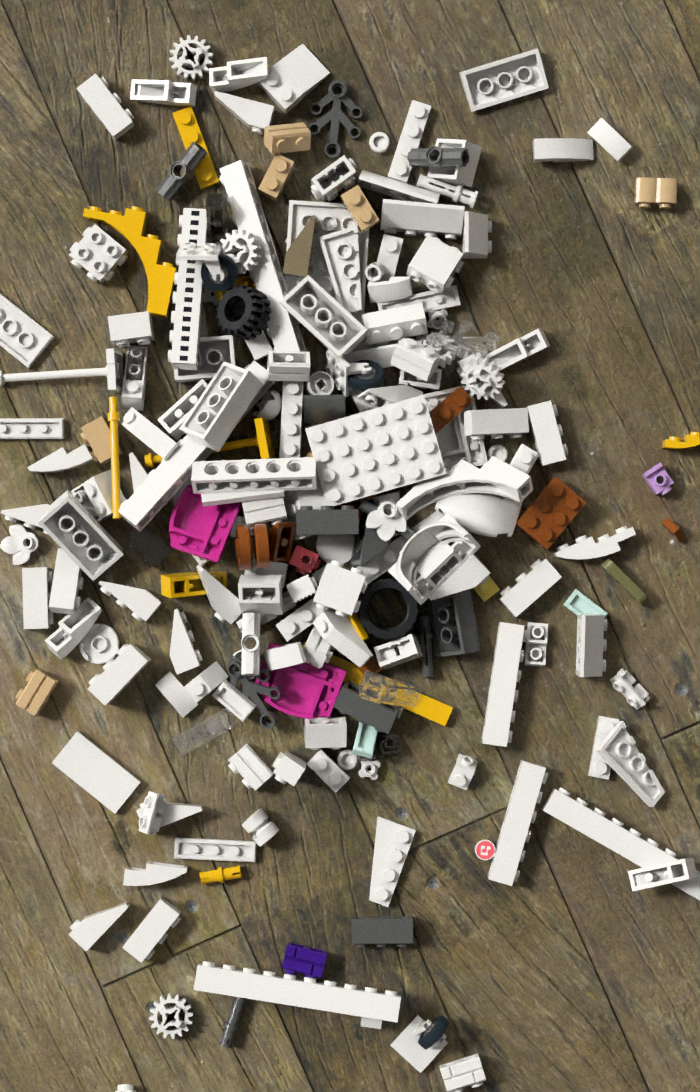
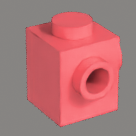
M297 545L289 564L296 566L295 571L306 575L307 572L312 573V570L317 571L321 560L318 559V554Z

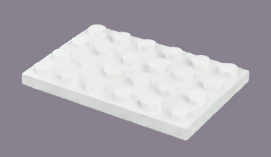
M289 200L286 252L313 215L316 216V221H319L318 234L314 233L313 241L317 242L315 254L311 253L310 262H314L312 274L308 275L338 302L319 237L357 226L344 203ZM358 228L362 310L351 313V315L363 325L362 314H364L365 270L367 268L369 229L361 233ZM285 275L288 292L295 288L304 278Z
M424 395L305 429L312 455L316 457L317 472L327 506L340 505L447 474Z

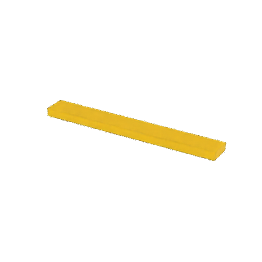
M332 654L329 663L347 671L343 682L349 680L402 706L404 709L443 726L446 725L453 707L378 674L366 680L355 664Z

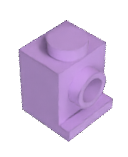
M661 462L642 474V477L655 495L658 493L664 495L672 489L670 485L674 482L663 468ZM658 476L663 478L662 484L657 483L656 479Z

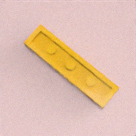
M189 106L173 112L172 114L185 149L187 150L192 142H196L208 153L195 169V176L200 189L202 190L220 183L192 107Z

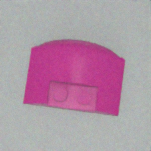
M188 484L177 499L171 514L169 524L171 548L218 563L225 550V545L237 515L240 513L242 502L203 507L201 494H193L192 484L190 486Z
M270 642L268 649L282 647V645ZM265 657L261 665L260 671L262 669H268ZM304 662L270 670L271 678L267 682H261L257 678L255 683L270 688L279 686L282 689V695L276 700L261 694L264 701L279 711L300 718L314 719V717L321 716L327 718L331 715L347 671L331 663L324 662L322 668L319 669L311 665V663ZM262 673V676L264 678H267V675L265 673ZM273 690V694L278 695L277 691Z

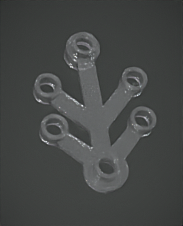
M444 320L440 331L429 334L426 338L427 347L435 351H441L444 348L460 358H467L469 352L477 357L485 358L488 350H496L499 340L498 336L492 332H488L484 337H464L466 333H470L473 326L467 320L461 321L458 331L452 337L445 336L448 333H452L454 323Z

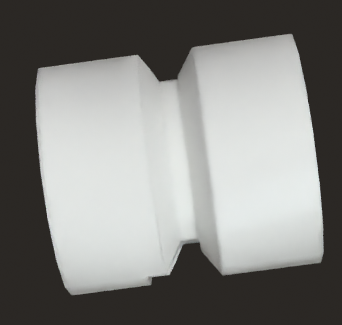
M324 371L313 373L309 376V381L304 383V390L307 395H330L334 389L332 376Z
M262 808L241 824L248 834H253L252 839L259 847L280 830L273 821H268V815Z

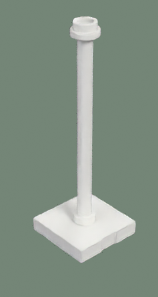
M114 348L106 349V368L4 374L3 371H0V386H4L5 382L106 376L108 390L114 393H122L124 379L123 353Z

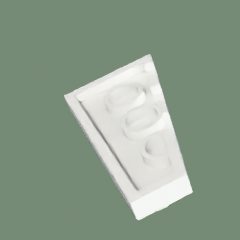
M357 225L319 237L338 303L350 314L362 310Z
M619 721L597 748L596 752L649 807H654L665 791L654 772L648 768L644 755L637 749L636 742L633 736H630L627 732V726L624 721Z
M377 816L369 901L389 907L416 829Z

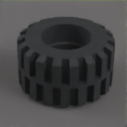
M234 285V287L227 290V293L224 292L222 299L218 301L219 306L216 307V312H218L216 320L219 321L218 326L222 328L223 332L240 339H255L257 335L260 336L263 333V329L267 328L268 325L266 324L271 318L269 317L271 313L269 306L271 304L267 300L268 297L261 291L246 285Z

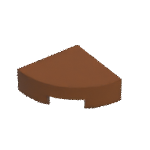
M666 518L662 522L663 526L677 541L682 543L686 539L681 529L670 519Z

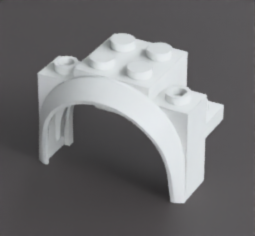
M446 514L439 522L431 525L428 524L425 528L415 533L399 552L400 555L397 562L388 572L422 605L481 546L469 532L451 516ZM455 542L451 547L448 545V543Z

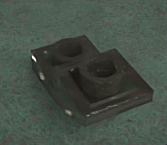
M378 735L372 759L357 755V760L368 761L400 755L398 735Z

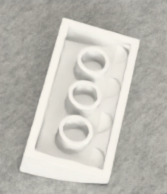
M538 49L459 72L471 112L549 88Z
M362 170L359 176V187L403 201L438 204L440 198L439 193L366 170Z

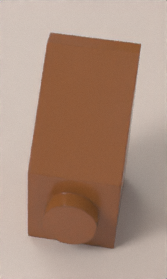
M277 522L267 530L270 561L283 562L290 560L296 522Z

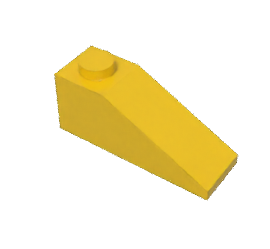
M225 571L209 572L227 588V573ZM198 572L161 575V595L178 598L206 594Z

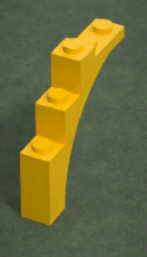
M90 206V209L84 208L83 217L85 220L107 224L122 234L133 245L143 262L147 274V311L151 315L168 318L175 286L174 275L177 269L171 263L162 262L161 265L158 264L162 241L158 240V236L151 234L143 237L148 216L146 212H143V208L132 206L131 209L126 208L124 216H122L121 212L114 210L106 213L102 212L101 208Z

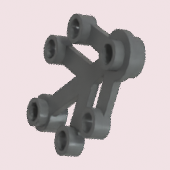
M340 80L333 81L329 85L328 94L310 106L311 114L319 116L322 113V108L333 101L332 109L308 127L309 130L312 126L318 127L317 132L311 131L312 136H317L320 133V129L331 121L329 143L324 148L325 155L329 159H336L341 152L340 145L337 143L339 121L346 128L351 139L356 140L361 135L360 129L354 126L342 112L341 101L350 110V115L355 120L362 117V109L356 106L348 97V87L346 83ZM340 88L342 93L336 94L334 90ZM314 106H318L320 111L314 112L312 109ZM359 110L360 115L354 116L353 111ZM357 130L358 135L352 136L351 131ZM335 148L336 153L330 154L329 149Z
M232 658L227 664V672L231 676L230 683L238 689L237 685L240 680L243 685L242 694L248 699L251 697L262 715L260 717L261 726L265 729H272L277 724V715L268 710L258 693L276 700L282 695V689L279 686L270 688L251 682L248 676L241 675L242 659ZM235 665H238L240 670L236 669ZM262 669L259 676L251 677L258 678L261 682H267L271 678V672L268 669ZM262 673H265L267 675V678H264L262 676ZM273 690L277 691L278 695H274Z

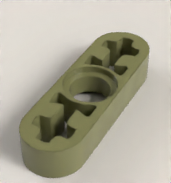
M609 558L600 565L638 604L643 606L649 600V597Z

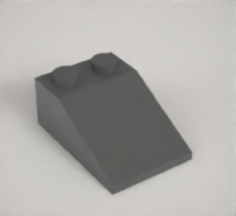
M303 395L305 425L312 427L345 417V395Z

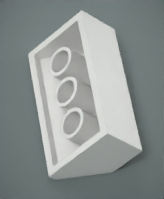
M383 199L380 230H384L385 234H396L397 231L404 232L406 236H416L419 233L425 234L424 237H427V235L432 237L442 235L445 236V239L456 240L462 234L465 206Z
M309 275L279 302L338 358L352 352L366 337L367 329Z
M223 362L179 429L204 446L219 452L263 383L250 371Z
M68 490L50 505L37 522L92 581L124 555L123 548Z

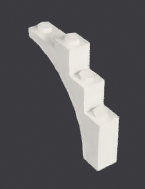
M494 456L484 463L480 469L461 459L449 472L446 471L447 474L418 482L398 501L396 507L398 514L407 521L419 510L444 498L460 494L487 493L508 497L521 503L534 489L531 476Z

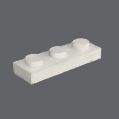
M598 716L588 776L609 780L611 766L596 750L617 725L619 719Z

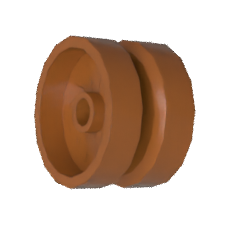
M265 523L254 525L253 537H251L250 529L247 525L236 526L235 549L239 570H250L253 564V557L258 569L269 568V543Z

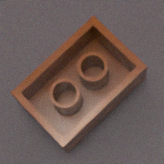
M555 476L517 520L516 526L543 549L548 550L587 502Z

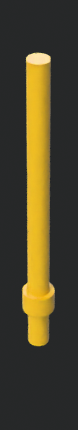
M112 396L109 397V413H107L108 422H110L113 519H121V515L118 512L121 506L118 437L120 413L118 412L117 397Z

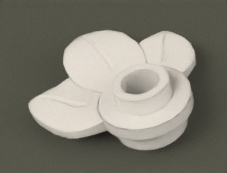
M383 502L377 510L370 512L367 516L366 528L376 529L380 539L386 542L392 538L395 530L398 532L406 531V520L398 514L395 504ZM384 510H388L390 515H386Z
M19 524L9 526L11 536L3 539L0 548L8 554H13V565H21L26 563L30 559L31 552L38 548L39 539L34 533L27 532L24 526ZM27 539L30 540V545H29V546L26 545V540H27Z

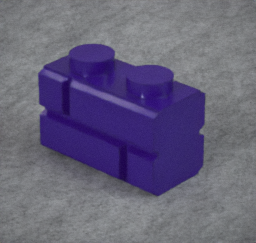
M288 942L282 968L285 969V973L297 975V972L305 974V977L321 978L327 951Z

